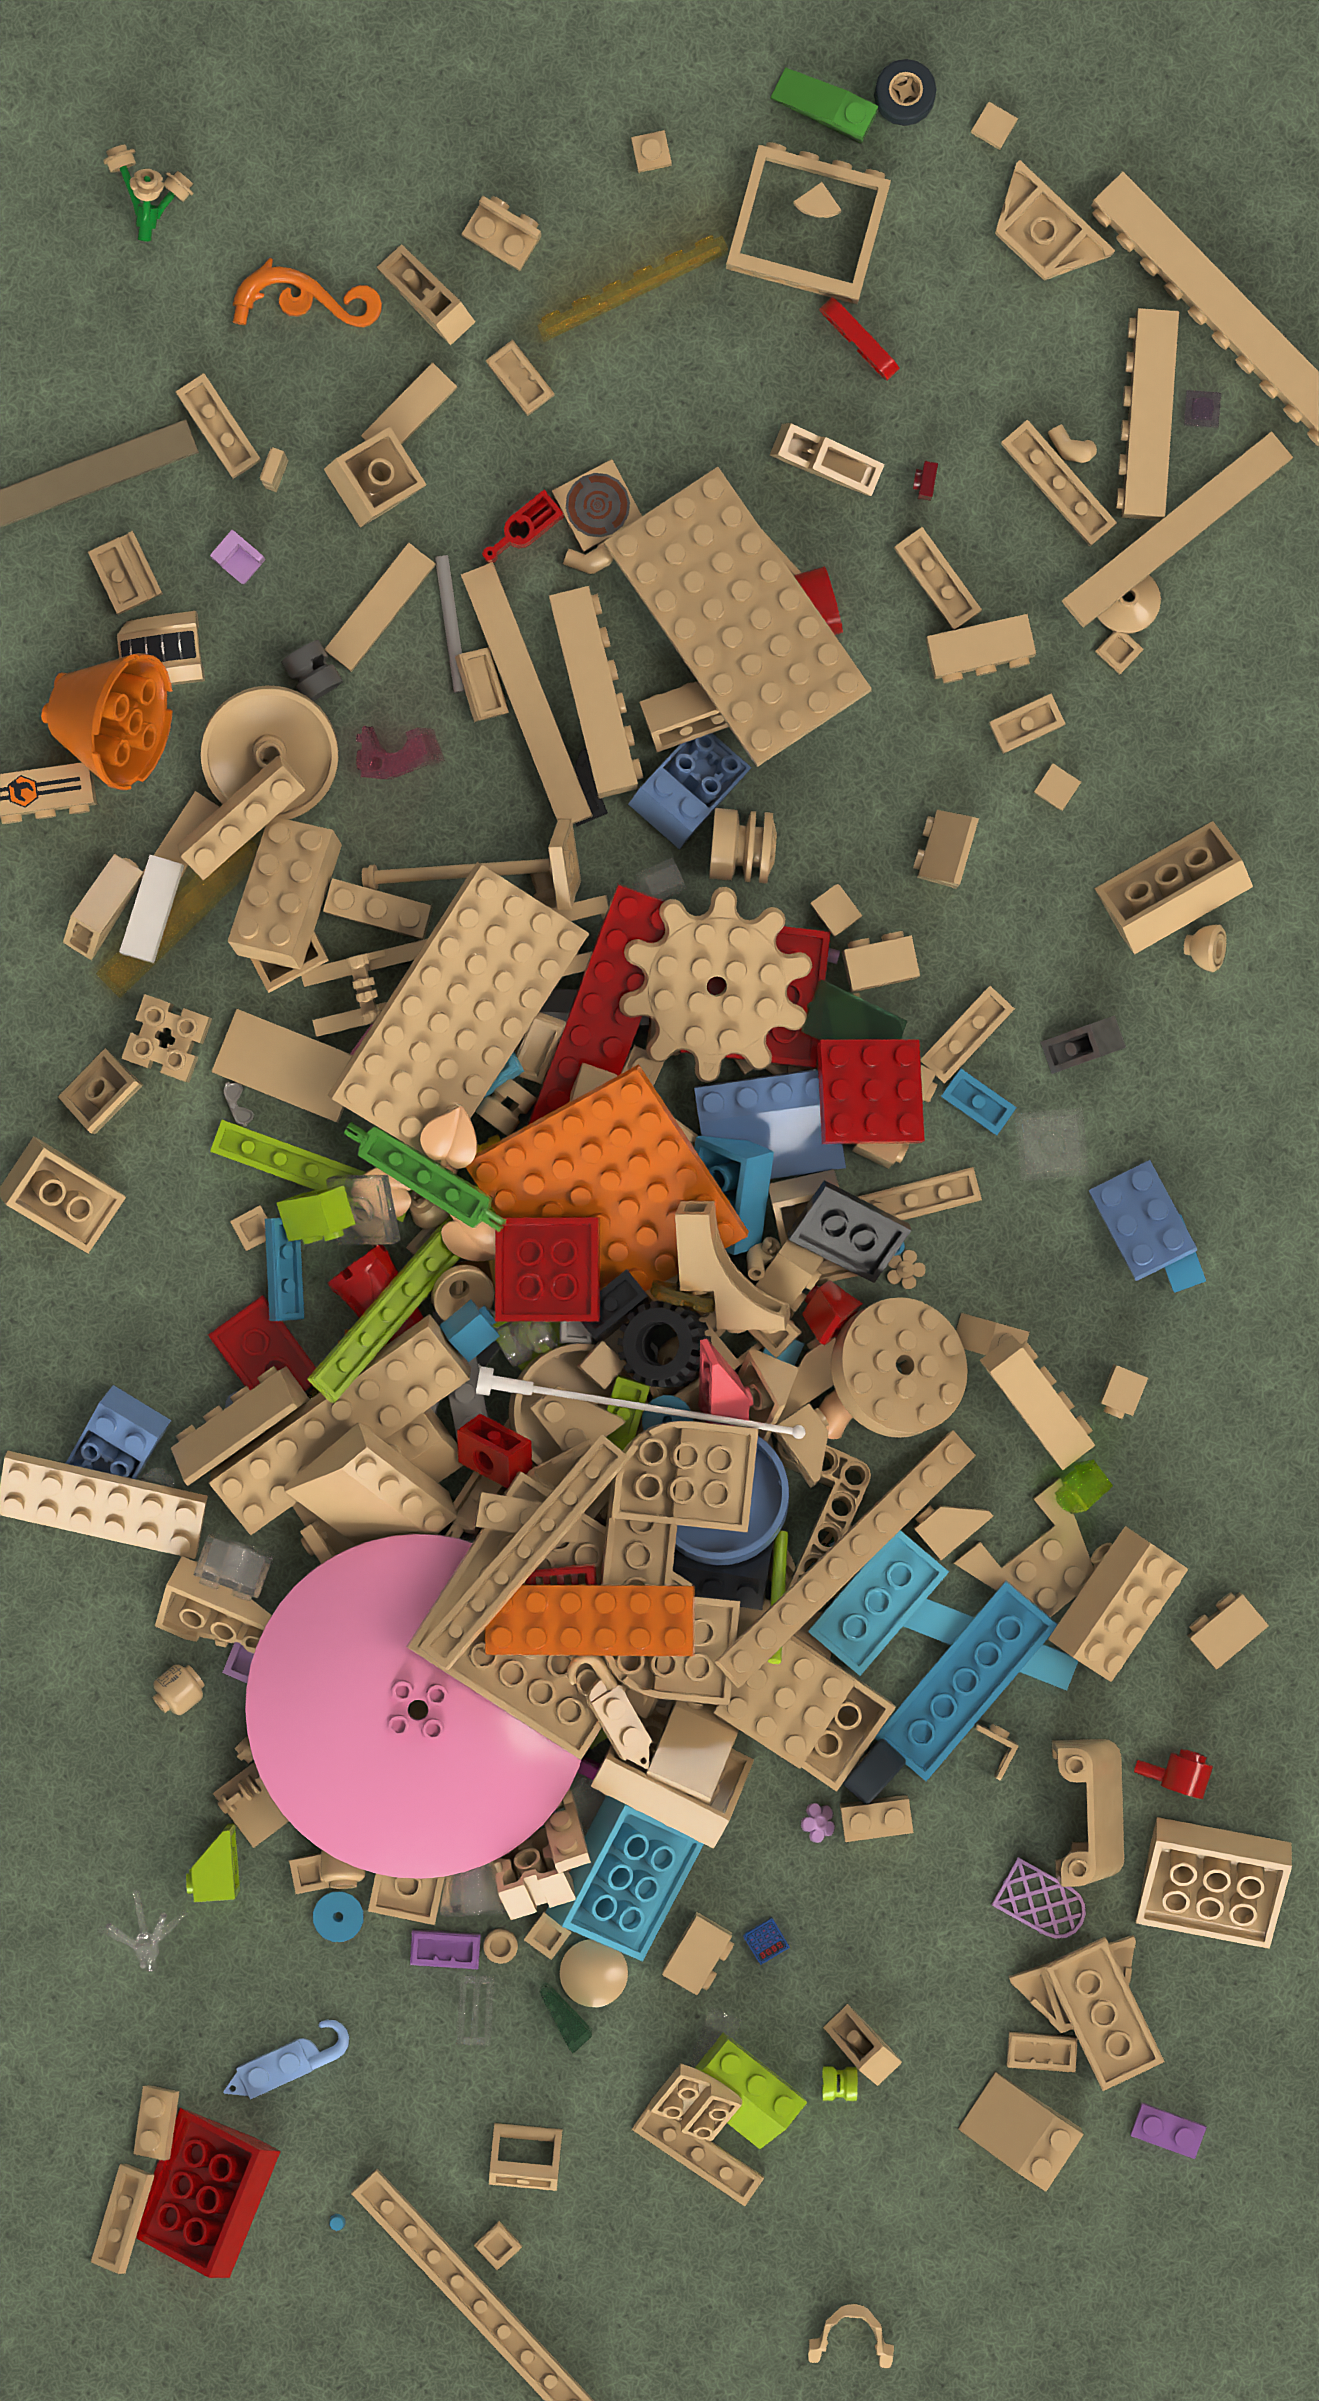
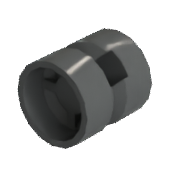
M319 640L306 644L281 661L290 678L298 680L297 690L312 701L319 699L344 682L335 666L326 663L329 656Z

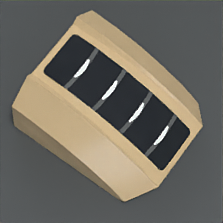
M190 611L126 621L117 634L119 658L137 653H144L158 658L168 672L171 685L205 681L198 637V613Z

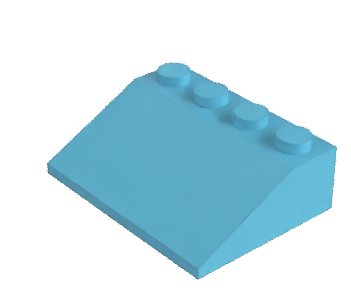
M606 1795L584 1837L591 1862L572 1868L569 1871L573 1880L576 1900L551 1908L548 1906L545 1913L566 1929L643 1961L704 1843H700L694 1838L672 1827H668L662 1822Z

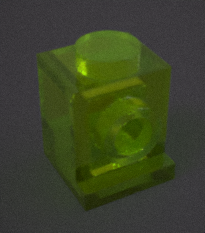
M1094 1459L1078 1462L1074 1466L1075 1470L1071 1471L1061 1480L1063 1486L1055 1492L1057 1503L1070 1514L1087 1511L1113 1487Z

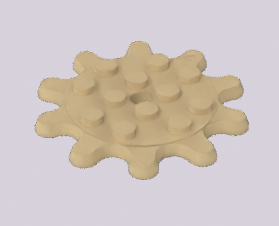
M719 887L712 893L709 910L700 916L689 914L683 904L676 899L664 901L659 909V915L665 925L663 938L655 943L634 939L628 942L624 949L627 961L642 969L644 982L636 991L628 992L621 997L619 1008L627 1017L647 1016L654 1021L656 1032L646 1046L648 1057L654 1062H663L675 1051L687 1050L695 1058L694 1069L697 1078L706 1083L717 1079L720 1074L722 1060L730 1054L741 1055L745 1058L748 1065L755 1070L767 1068L772 1060L771 1052L766 1045V1035L768 1032L778 1026L789 1030H799L805 1025L807 1020L804 1009L799 1005L793 1004L788 999L787 988L793 980L803 978L810 973L812 961L805 953L785 954L777 948L776 936L785 925L784 913L778 908L770 907L765 909L755 919H743L737 913V896L728 887ZM716 976L722 977L726 984L724 991L717 995L710 994L707 991L708 981Z

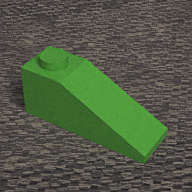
M786 67L770 99L860 144L863 143L878 111L877 105L845 89Z

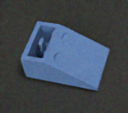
M713 733L680 744L639 788L628 805L680 849L740 782L751 767Z
M113 1385L99 1402L65 1464L137 1479L171 1420Z

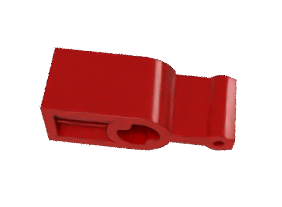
M545 490L541 491L509 517L504 526L505 537L493 547H486L482 553L483 559L488 564L491 562L495 563L498 555L509 546L518 549L526 548L562 520L564 513ZM515 524L519 527L526 525L529 528V534L523 539L519 535L513 538L510 531Z

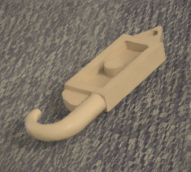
M575 1655L567 1668L569 1682L572 1685L576 1684L575 1672L579 1665L588 1663L593 1667L599 1679L593 1683L588 1691L587 1702L619 1758L624 1761L628 1759L645 1769H649V1744L653 1741L622 1687L615 1680L605 1660L601 1656Z

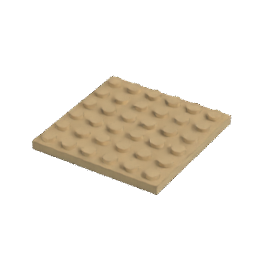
M519 1471L503 1496L544 1502L552 1492ZM583 1513L578 1544L559 1541L536 1569L595 1563L597 1585H600L606 1527ZM482 1528L406 1647L581 1760L602 1728L587 1702V1694L590 1687L599 1679L590 1664L583 1663L578 1666L575 1672L576 1684L572 1685L567 1677V1668L575 1655H485V1628L448 1671L419 1647L517 1534ZM672 1571L671 1585H693ZM585 1573L579 1574V1585H586ZM571 1574L564 1575L565 1585H571ZM556 1575L550 1576L551 1585H557ZM536 1577L537 1585H543V1577ZM614 1676V1678H615V1680L617 1681V1683L620 1684V1686L622 1687L623 1691L625 1692L627 1686H625L624 1684H622V1683Z

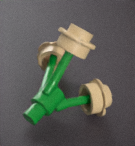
M125 144L116 146L106 151L108 157L103 162L108 165L110 173L121 171L133 203L135 215L137 216L136 226L139 227L138 240L151 241L152 229L156 228L157 219H160L164 210L175 196L182 202L185 201L189 194L192 196L193 192L190 190V187L193 183L179 171L174 175L167 172L166 175L168 177L164 182H162L163 177L161 174L151 169L138 170L135 172L134 177L131 178L128 168L136 164L133 156L135 150H127ZM164 187L169 190L159 205L150 204V201L159 197Z

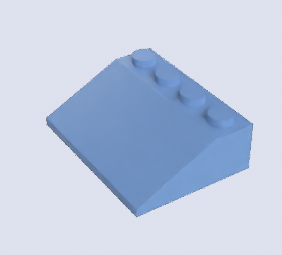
M818 1068L699 1085L694 1088L701 1135L748 1140L774 1151L770 1179L846 1168L843 1144H822Z

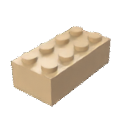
M274 817L266 824L228 938V943L237 955L294 969H302L342 847L340 840L332 829Z
M1125 1526L1048 1640L1074 1659L1112 1682L1134 1648L1141 1641L1149 1626L1161 1612L1162 1607L1175 1588L1180 1584L1188 1568Z

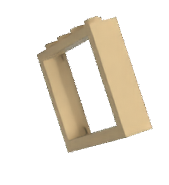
M767 142L766 146L758 145L727 259L726 269L858 305L891 180L885 179V174L876 170L866 169L865 173L852 170V165L843 161L833 160L832 164L819 161V156L810 152L800 151L799 155L786 152L787 148L780 144ZM765 161L877 190L853 283L741 253Z

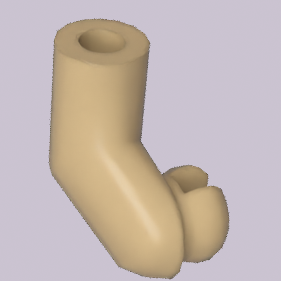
M1062 424L1048 432L1060 456L1065 460L1085 463L1090 461L1097 453V447L1091 440L1084 442L1070 439Z
M601 542L597 545L596 549L587 554L568 549L563 565L587 574H595L609 566L613 561V557L605 547L604 542Z
M767 1237L763 1240V1243L756 1244L749 1249L746 1258L750 1279L756 1281L764 1277V1266L774 1260L781 1248L777 1239Z

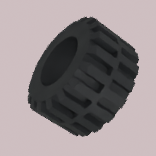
M651 1301V1304L638 1306V1312H630L627 1316L630 1320L629 1323H622L620 1331L625 1332L624 1337L617 1340V1345L623 1346V1351L618 1352L620 1360H626L627 1364L623 1367L627 1373H633V1379L638 1382H644L645 1385L651 1387H681L685 1385L686 1381L692 1382L697 1378L695 1373L699 1371L700 1340L708 1339L712 1344L711 1336H705L704 1331L709 1329L706 1322L699 1321L701 1315L697 1311H691L689 1306L678 1304L677 1302ZM664 1324H669L678 1335L679 1348L671 1362L661 1365L654 1359L651 1353L650 1341L657 1328Z

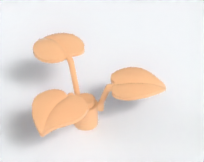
M458 1106L452 1111L434 1118L427 1123L421 1133L420 1140L425 1154L433 1160H441L440 1165L454 1174H457L459 1169L468 1166L476 1155L477 1140L475 1130L467 1112L462 1106ZM377 1167L362 1175L353 1189L354 1197L370 1212L382 1218L393 1219L400 1217L410 1208L412 1203V1197L409 1193L411 1189ZM451 1215L453 1220L447 1222L441 1231L442 1239L447 1248L458 1257L470 1261L495 1259V1229L483 1221L475 1228H471Z

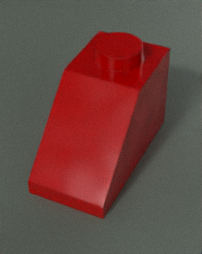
M829 1280L820 1287L815 1285L810 1290L804 1300L808 1305L802 1315L817 1340L825 1346L838 1336L844 1324L858 1312L863 1303Z

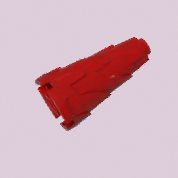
M380 1242L369 1250L367 1254L338 1273L327 1284L360 1318L399 1272L391 1261L388 1250ZM418 1307L386 1344H389L424 1318Z

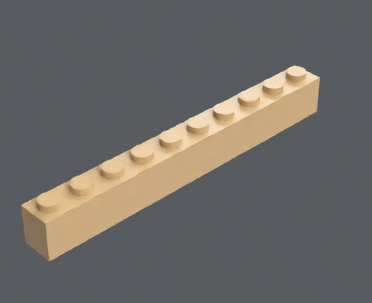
M1122 172L1093 200L1091 206L1095 209L1092 212L1095 219L1105 228L1110 225L1119 234L1116 239L1128 252L1134 249L1143 258L1140 261L1142 267L1151 276L1154 277L1158 274L1166 282L1164 288L1173 299L1178 301L1182 298L1190 307L1188 310L1189 315L1199 325L1206 323L1214 331L1211 335L1214 341L1224 350L1229 347L1238 356L1235 361L1247 374L1254 372L1262 380L1259 384L1261 389L1272 399L1277 396L1286 405L1283 410L1287 416L1295 423L1301 420L1310 430L1307 432V435L1319 447V371L1162 210Z

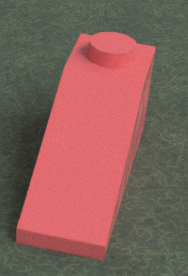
M708 1339L700 1340L698 1407L701 1413L749 1420V1407L753 1406L750 1388L743 1386L738 1374ZM705 1420L706 1423H710V1424H719V1425L734 1426V1425H730V1424H724V1423H718V1422H712V1421H706V1420Z

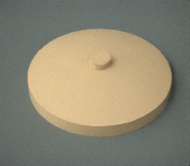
M258 686L233 695L217 708L207 723L201 744L202 770L209 788L222 804L278 755L302 778L306 789L275 816L278 818L293 819L317 805L328 792L336 774L338 745L330 720L314 701L300 692L289 688Z

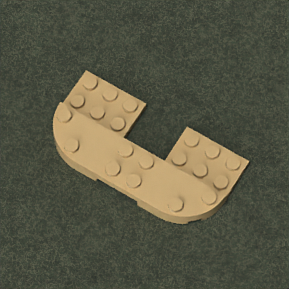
M671 1421L652 1426L633 1438L623 1449V1452L629 1456L630 1460L612 1479L610 1485L600 1585H671L677 1525L748 1532L759 1429L692 1421ZM695 1597V1656L601 1657L605 1660L611 1673L622 1684L638 1693L660 1699L730 1706L732 1681L716 1665L715 1661L737 1639L740 1601Z

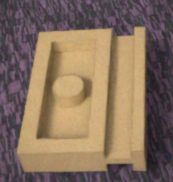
M133 531L88 551L118 615L163 594Z

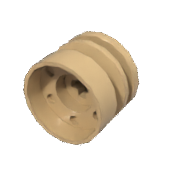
M715 808L709 879L732 880L736 866H743L745 882H750L752 867H759V883L768 882V877L775 861L777 838L773 813L765 812L763 827H755L756 811H751L747 825L742 826L739 825L738 810Z

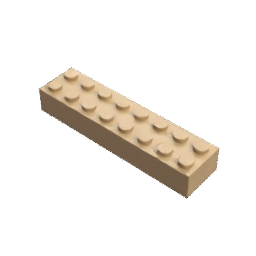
M429 1314L384 1346L335 1403H330L321 1393L317 1394L211 1471L209 1484L248 1533L252 1535L298 1502L286 1493L283 1487L358 1422L384 1441L470 1380L471 1366L448 1341L442 1329Z

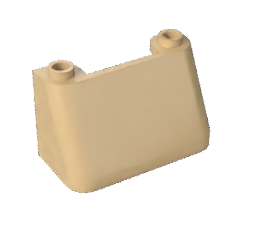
M1106 1739L1052 1740V1758L1058 1759V1769L1063 1778L1070 1782H1086L1088 1842H1072L1068 1855L1062 1859L1055 1860L1056 1878L1061 1887L1086 1885L1113 1876L1121 1870L1124 1864L1122 1760L1120 1749L1115 1743Z

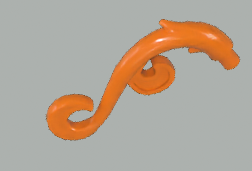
M269 258L263 266L243 280L237 289L233 301V306H235L233 323L239 325H246L249 309H253V304L256 300L264 297V293H260V291L266 286L276 283L291 284L301 290V294L297 298L292 296L291 288L289 287L280 294L279 305L282 311L289 316L298 317L306 314L311 308L314 297L343 322L355 327L364 328L370 326L378 319L382 309L379 294L367 285H358L345 294L343 301L345 305H348L354 299H362L367 305V310L361 316L350 315L316 280L292 268L272 267V258Z

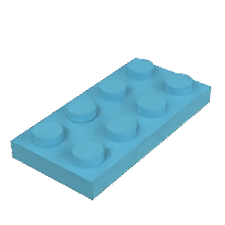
M900 1530L855 1574L809 1628L808 1632L861 1676L949 1571Z

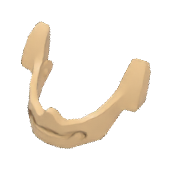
M849 2304L840 2307L826 2320L821 2336L818 2339H809L808 2361L810 2363H818L822 2351H826L828 2345L827 2336L831 2328L837 2325L839 2320L844 2317L862 2318L869 2324L875 2334L877 2341L875 2348L876 2355L879 2356V2366L890 2368L893 2362L894 2345L884 2342L881 2324L868 2308L861 2305Z

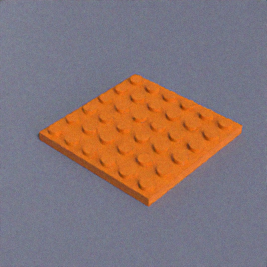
M639 1064L478 1152L473 1161L465 1167L479 1189L493 1198L491 1206L496 1214L502 1218H600V1290L626 1269L644 1291L658 1285L657 1281H666L679 1274L675 1213L681 1201H715L717 1226L725 1249L748 1237L749 1233Z

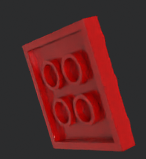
M919 1039L817 1041L822 1144L922 1143L925 1141Z
M503 1218L506 1219L505 1225H502L504 1227L500 1232L495 1230V1322H600V1218Z

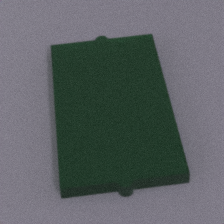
M821 979L818 981L812 1001L807 1004L809 1010L801 1032L818 1040L901 1039L907 1020Z

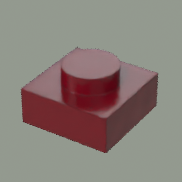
M925 461L923 470L916 469L913 489L919 490L917 499L931 501L938 463Z

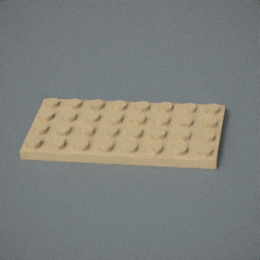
M716 467L604 541L607 550L757 767L871 692V687L719 467Z
M477 862L330 1090L328 1096L426 1155L420 1140L424 1127L434 1118L446 1114L458 1106H462L465 1109L469 1118L472 1117L589 933ZM434 1160L438 1164L441 1162V1160Z

